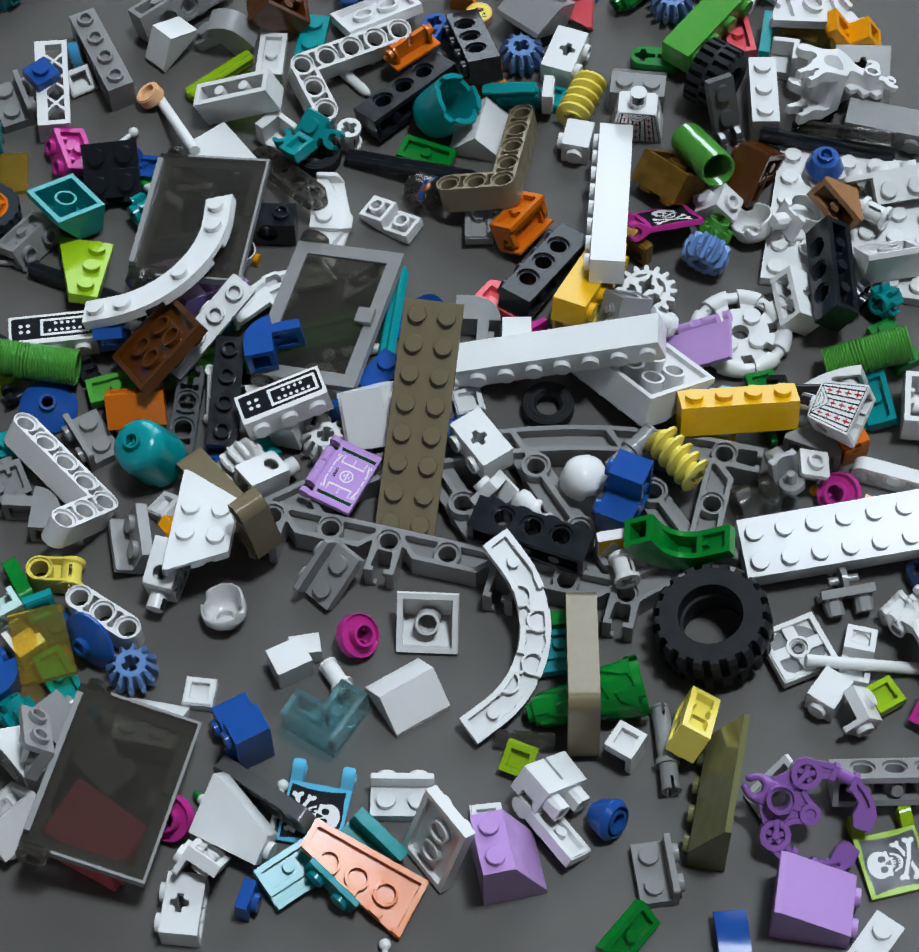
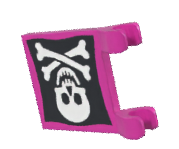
M686 205L636 213L628 212L627 221L629 228L634 229L638 227V232L635 235H629V239L634 242L641 241L650 233L704 224V218Z

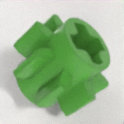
M712 214L710 218L706 217L704 224L698 225L696 230L702 233L707 231L713 236L717 235L718 239L726 242L725 244H729L734 233L729 230L730 222L717 214Z

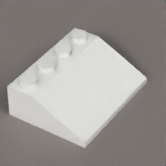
M667 342L665 359L653 362L631 363L621 367L598 368L594 371L572 372L579 380L590 386L600 396L612 403L618 410L622 411L641 427L645 423L656 425L665 422L676 414L677 391L707 389L715 381V377Z

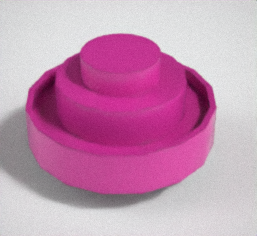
M832 472L828 480H821L818 484L817 500L820 506L862 498V489L858 480L847 472Z
M353 613L346 615L340 620L336 630V640L340 650L346 656L354 659L368 657L375 652L379 644L380 634L378 626L368 614Z
M177 795L161 838L163 841L172 843L183 840L191 834L188 831L195 817L193 807L181 795ZM150 810V819H149V820H151V817H152V814H153V811H151V810Z

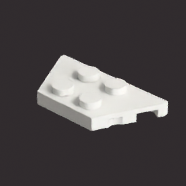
M776 0L769 26L825 29L827 12L835 8L838 9L848 23L859 20V18L851 11L853 5L849 0Z
M184 469L162 566L163 576L173 575L172 570L190 565L191 569L203 566L207 562H217L230 556L236 524L227 505L237 498L190 470Z

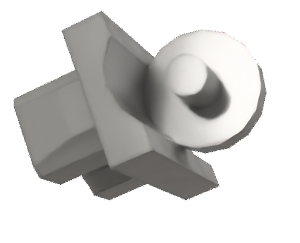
M775 447L765 452L764 460L768 465L769 472L766 477L767 484L771 489L772 501L777 505L787 496L791 498L797 497L805 489V479L799 474L798 453L793 448L784 452L780 447Z
M844 566L837 567L836 577L827 578L828 587L838 586L839 588L821 591L820 595L815 596L817 605H823L827 619L844 616L843 600L848 599L853 601L855 614L871 612L873 610L872 594L877 591L875 582L850 586L849 583L859 582L858 573L848 574Z

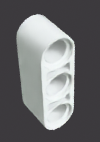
M77 584L68 589L65 600L70 616L76 612H84L97 619L108 632L113 646L118 649L122 646L125 650H128L132 642L136 645L137 650L143 647L145 638L141 623L137 617L86 585ZM79 602H86L84 605L76 606ZM103 617H111L106 621H100ZM135 632L131 636H123L125 633Z

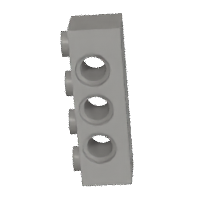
M142 0L127 9L137 35L148 43L152 25L178 16L188 22L197 16L205 14L214 5L226 0Z
M94 7L69 16L73 38L75 41H78L81 53L86 63H88L112 112L137 103L134 82Z
M919 757L828 759V762H837L842 765L841 768L851 773L857 772L861 774L860 780L868 788L875 806L919 805ZM836 779L832 784L827 782L832 807L855 806L857 801L854 795L845 791L847 785Z

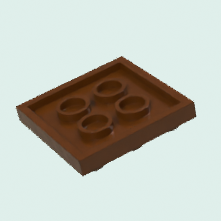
M175 299L168 305L162 302L113 354L112 358L144 394L149 396L162 385L166 376L182 363L187 353L193 347L200 344L208 330L178 299Z

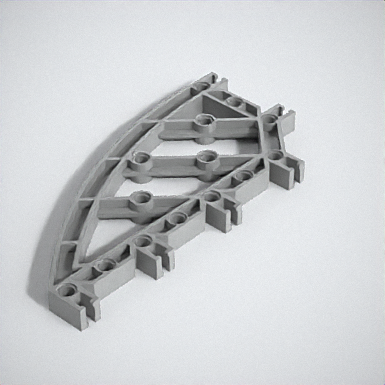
M549 425L498 429L513 447V464L506 469H515L518 472L523 487L532 492L536 499L543 501L541 507L546 513H553L561 521L588 527L590 530L595 531L596 540L597 532L594 528V521L584 515L574 499L566 496L560 487V480L551 466H565L571 458L589 454L597 457L604 464L606 460L622 447L621 443L626 438L630 439L641 428L612 425ZM707 436L685 437L682 446L689 442L693 444V449L689 454L699 451L701 456L697 462L703 459L709 461L702 479L692 523L690 524L668 494L666 483L662 479L657 478L654 473L650 496L657 498H648L641 514L643 516L653 514L665 526L679 531H701L723 526L732 494L733 483L756 488L764 448ZM448 439L439 502L447 512L450 524L460 531L467 543L331 514V512L336 510L310 498H305L298 493L302 485L313 490L314 487L308 486L305 483V479L264 497L274 520H278L276 525L283 539L282 543L268 552L271 563H279L287 537L291 538L297 548L313 551L316 545L324 539H339L362 559L367 558L364 566L365 584L376 585L377 578H374V574L378 565L382 564L390 566L389 569H383L382 576H385L386 588L394 590L402 564L405 562L413 574L475 588L486 582L482 594V610L494 611L495 605L492 604V598L497 590L508 593V596L503 595L501 598V602L504 603V615L512 616L516 605L506 581L481 549L483 544L467 540V523L475 507L469 499L474 493L467 489L459 476L473 473L467 467L463 455L460 452L456 453L452 449ZM646 450L642 452V457L654 461L653 470L666 471V468L659 465L658 460L651 457L650 452ZM384 452L375 454L384 460ZM720 459H725V460H728V461H727V462H722V461H720ZM383 461L358 502L379 496ZM533 471H539V472H541V473L534 474V473H531V472H533ZM460 508H466V509H468V510H466V511H459L458 509H460ZM706 509H714L716 511L710 512ZM328 533H336L334 536H326ZM394 546L392 549H385L384 547ZM595 547L582 577L532 561L542 579L548 604L565 607V593L597 592V612L606 608L602 622V637L613 638L614 631H611L614 617L629 619V623L623 622L621 629L624 630L623 641L632 643L638 616L652 609L656 601H660L658 594L663 587L670 588V580L673 577L679 575L681 578L685 575V571L665 569L649 564L636 571L639 572L641 582L638 585L628 589H618L614 584L615 574L613 568L607 561L608 556L597 557ZM735 548V557L713 561V568H719V564L729 565L730 571L734 572L738 566L740 549ZM248 551L249 558L256 559V558ZM448 558V559H452L453 561H451V562H444V561H442V560ZM566 584L572 587L567 589L560 586ZM621 598H629V599H631V601H629V602H624V601H621L620 599H621Z

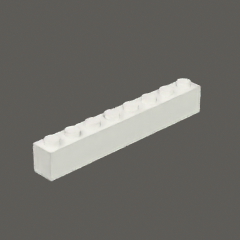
M600 123V133L594 134L585 252L589 253L584 254V270L589 271V282L624 284L633 139L632 124Z
M658 312L462 342L459 345L454 391L468 387H483L489 384L511 383L516 380L538 379L543 376L566 375L570 372L594 371L598 368L621 367L631 363L653 362L665 359L667 329Z

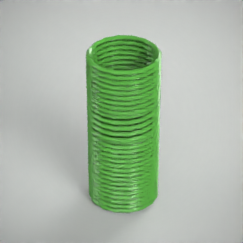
M695 123L683 124L676 129L671 139L672 149L705 183L710 186H720L730 180L735 170L734 160L713 138Z
M906 325L898 326V328L895 327V329L892 328V330L872 333V335L869 334L866 337L855 338V341L853 339L851 341L848 340V343L845 341L820 349L826 373L839 368L862 365L863 370H865L864 372L868 374V371L872 373V371H880L883 368L886 369V367H894L895 365L906 364V362L909 363V361L912 362V360L915 361Z
M0 338L1 376L42 382L47 381L70 386L77 384L81 368L80 349L54 347L36 343L30 344V342Z

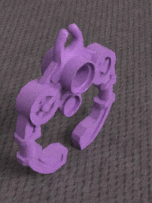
M807 756L795 758L790 764L789 770L772 778L762 773L747 774V781L758 780L762 784L761 790L757 793H753L747 783H743L741 786L745 796L750 801L759 805L762 823L758 827L757 835L760 843L767 850L772 851L778 859H780L781 851L798 854L799 849L797 847L789 846L792 836L789 826L793 824L812 826L821 820V810L809 797L807 790L816 788L822 779H826L825 781L831 784L836 779L847 785L845 791L853 794L857 801L851 813V824L858 830L870 832L877 819V811L868 788L860 780L861 774L857 772L851 773L841 768L842 765L837 762L831 763L814 760L812 757ZM779 790L785 791V802L779 806L772 805V795ZM843 840L834 846L829 858L818 859L812 855L810 859L844 871L854 865L860 851L849 841Z

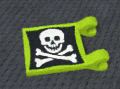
M910 805L897 806L894 812L900 828L865 836L863 830H858L851 824V815L847 818L845 823L846 830L853 845L860 851L857 859L871 902L919 891V837L914 825Z

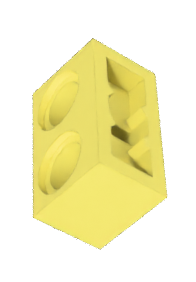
M693 685L676 709L665 749L693 764L711 739L721 700Z

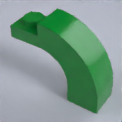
M653 514L625 520L623 547L637 559L665 569L684 571L694 567V570L702 569L703 564H711L713 568V561L735 557L736 529L731 524L701 531H679L665 526Z

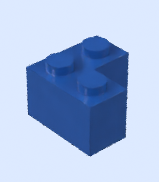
M621 448L615 459H609L604 472L608 476L603 488L605 493L602 498L598 497L592 508V514L595 515L594 528L602 531L624 528L625 520L640 517L652 490L653 460Z
M246 692L211 708L214 720L210 721V725L216 738H222L225 745L223 749L227 757L248 769L275 756L270 727L257 703L252 704Z

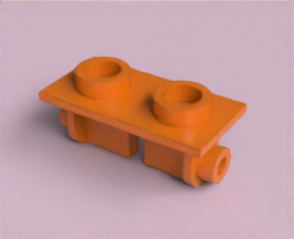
M422 24L419 28L409 33L410 40L403 37L394 44L387 46L385 55L382 58L399 72L440 46L441 42L431 35L434 33L431 24Z

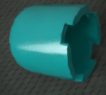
M449 73L440 77L421 92L414 101L413 119L422 133L431 138L442 139L455 134L475 122L477 114L482 108L481 98L474 85L469 86L466 81L462 80L463 76L461 74Z
M136 419L127 423L119 431L113 449L117 462L126 472L142 484L156 487L171 484L180 476L175 464L187 455L184 443L177 435L147 419Z

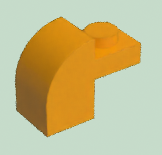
M837 8L827 12L825 31L830 38L831 49H834V44L882 45L881 31L869 16L848 23Z

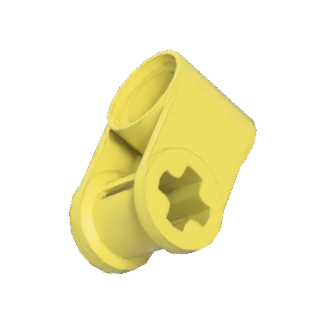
M72 555L64 557L34 556L26 564L28 582L35 593L50 588L54 594L66 595V592L72 586L83 584L81 582L82 571L86 568V561L81 557ZM38 573H46L45 575L40 577L35 576Z

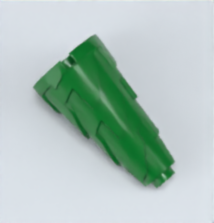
M636 654L623 657L622 660L600 667V721L607 719L608 721L633 717L643 718L651 715ZM567 683L538 692L535 697L530 698L531 703L526 704L530 723L536 722L537 726L545 728L567 724Z

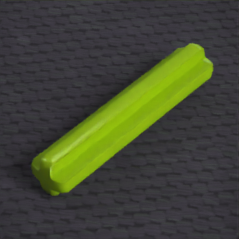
M248 50L242 51L186 87L185 94L187 98L194 102L197 84L235 76L254 63L252 53Z

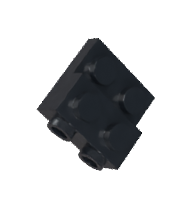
M136 139L80 145L84 185L104 204H110L109 198L120 197L121 202H130L129 198L139 192L143 193Z

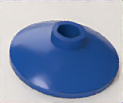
M38 381L29 386L22 394L19 402V413L23 412L34 416L54 435L62 432L61 427L65 426L63 414L68 413L71 419L76 418L78 402L69 386ZM45 400L53 401L50 407L42 405Z
M84 612L72 614L67 619L66 632L73 650L92 666L106 667L107 664L113 661L114 646L108 632L91 615Z

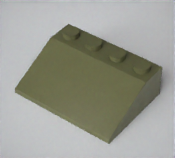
M743 714L712 733L706 748L702 750L697 758V766H702L701 776H694L691 794L698 796L696 805L689 804L686 823L693 825L691 834L684 833L681 853H687L686 865L721 872L725 871L750 714Z

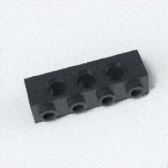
M478 9L446 14L447 25H443L445 40L449 41L451 53H454L456 64L460 65L462 76L467 77L471 86L503 80L500 54Z
M436 51L424 57L354 108L356 120L361 124V131L378 142L383 141L413 119L414 101L421 92L445 74H458L456 63Z
M184 201L182 216L183 234L195 233L196 230L201 228L206 201ZM247 202L236 203L234 221L235 217L244 216ZM261 203L252 242L255 245L297 246L299 222L296 203ZM233 230L230 234L231 242L238 239L239 235L233 234Z
M826 215L805 233L813 313L816 324L834 332H839L860 315L850 226Z
M561 223L554 231L550 230L543 243L539 247L535 246L524 263L520 262L513 274L508 279L502 280L497 291L499 294L498 307L516 317H532L560 287L584 252L586 235L564 223Z
M216 336L206 439L207 452L222 454L227 450L226 447H230L234 441L237 440L239 442L241 417L234 398L244 394L247 362L244 357L243 337Z
M480 495L467 523V540L484 545L508 528L532 561L581 577L595 547V531L590 530L588 527L561 521L553 515L545 516L533 512L525 506L517 507L505 503L497 497ZM500 522H506V523H509V524H508V525H505V526H502V525H499L498 523H500ZM534 531L537 534L529 535L527 532ZM561 540V541H565V542H567V543H565V544H557V543H555V542Z

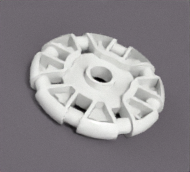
M736 289L735 293L719 292L701 303L700 310L694 311L690 321L718 313L722 322L724 321L722 312L729 310L728 305L737 304L738 306L736 309H730L733 318L731 321L733 359L710 365L717 370L718 374L733 378H744L746 374L771 368L775 369L780 365V359L786 357L791 348L792 330L780 327L775 301L764 299V295L744 289ZM757 308L764 311V313L761 315ZM777 329L776 332L769 333V330ZM741 331L746 333L748 337L737 339L733 336V333ZM765 348H767L768 350H770V351H772V352H767V353H766V352H764L763 350H764Z

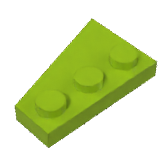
M58 236V247L61 253L68 301L85 304L86 301L99 299L114 253V244Z

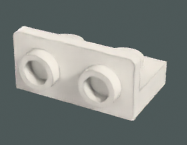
M380 770L378 773H370V814L377 821H412L425 790L435 785L434 774L423 770H413L410 773Z
M199 837L194 841L188 839L173 856L171 861L176 864L171 872L177 875L191 862V867L195 872L204 877L210 875L214 878L226 867L232 856Z

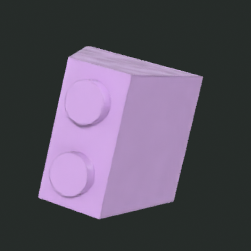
M503 809L469 815L470 824L475 831V836L470 846L483 905L486 906L546 894L547 887L534 832Z
M781 851L775 878L768 937L847 949L850 938L856 939L859 919L853 918L854 907H860L862 888L856 887L857 875L788 851Z

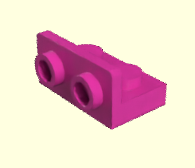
M53 128L49 139L45 141V153L49 155L52 172L57 179L72 173L75 176H83L80 145L89 144L83 128Z

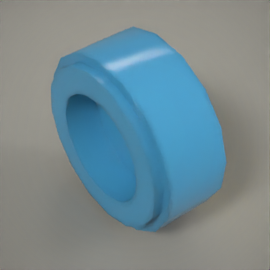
M78 41L68 43L67 48L73 68L84 65Z

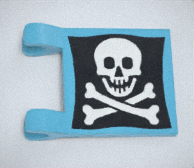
M295 758L287 795L310 810L315 818L340 831L346 824L352 794L357 782L356 769L351 767L343 769L339 789L304 782L308 772L307 761L303 758ZM280 820L276 841L294 844L305 837L307 833H300Z

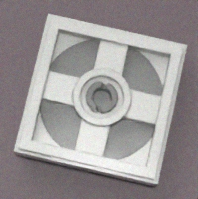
M811 611L773 627L774 640L770 643L771 651L766 658L785 689L817 676L824 670V668L805 667V654L837 656Z

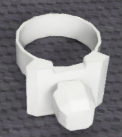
M796 194L791 199L787 197L783 199L776 213L771 216L769 224L774 230H781L786 238L793 243L801 229L810 230L825 216L807 195ZM792 204L806 206L817 215L819 220H810L802 215H797L791 207Z

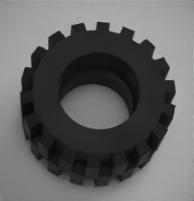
M713 37L706 42L694 57L687 71L683 89L684 98L708 110L704 81L727 72L733 75L735 91L737 92L747 68L748 55L746 51L717 37Z

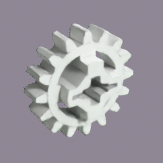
M648 265L644 266V270H639L637 266H634L632 274L628 271L624 272V284H617L615 290L637 291L654 299L652 305L664 313H668L669 309H674L675 300H677L675 280H669L668 272L661 275L659 273L660 267L658 266L653 271L649 270Z

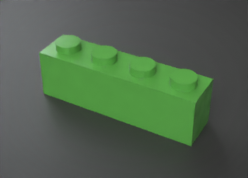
M701 0L662 41L661 59L687 73L694 57L702 46L713 37L721 39L726 32L730 33L736 26L737 21L743 15L746 16L753 6L752 0Z

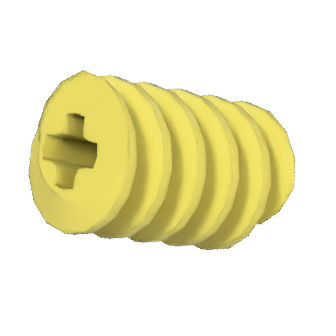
M581 70L573 76V80L556 109L557 119L563 126L566 127L568 118L584 121L590 120L595 107L599 103V99L603 95V91L607 88V82L600 74L590 70Z
M676 426L656 431L647 439L644 449L650 452L653 459L658 460L661 467L666 468L668 475L674 476V481L681 485L683 491H690L703 479L709 461L703 459L697 462L701 456L699 451L689 454L693 449V444L689 442L682 446L685 441L683 434L674 438L678 431Z

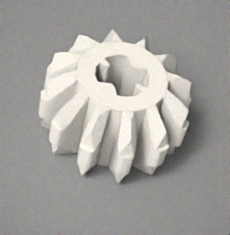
M329 416L325 422H321L316 418L315 426L307 424L305 428L306 433L302 434L301 437L303 453L306 457H310V461L313 464L317 462L327 445L338 450L339 447H335L330 443L333 435H337L345 441L341 420L339 419L332 423Z
M244 437L239 442L236 440L233 445L226 447L227 450L219 455L220 460L216 464L233 481L234 466L265 452L258 442Z

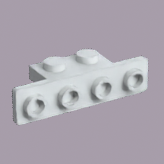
M916 159L900 162V167L890 169L889 164L872 168L873 172L863 174L862 169L845 172L846 177L838 180L845 184L870 181L874 202L880 205L919 199V164L916 163Z
M232 274L212 299L208 300L201 307L199 314L196 316V319L208 332L204 335L200 344L193 347L187 353L182 363L171 371L179 380L186 376L214 343L216 336H219L255 294V290L236 274Z

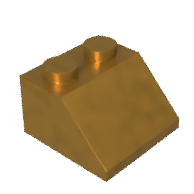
M645 148L630 177L639 183L638 188L652 194L654 192L659 195V201L669 207L687 205L693 199V195L699 194L708 186L677 154L660 149Z

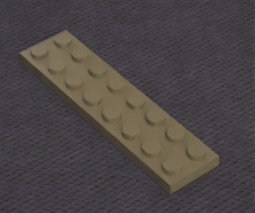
M404 298L375 522L377 524L435 536L464 304Z

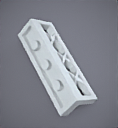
M66 39L34 42L35 61L44 56L57 70L62 72L61 80L41 92L36 90L37 124L40 143H45L49 139L53 128H71ZM46 50H62V53L55 59L49 57ZM55 89L63 93L57 101L49 97V94ZM58 110L65 115V119L50 120V115Z

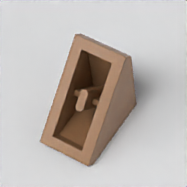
M826 176L806 194L824 216L829 215L849 224L850 231L864 219L858 191L855 187Z

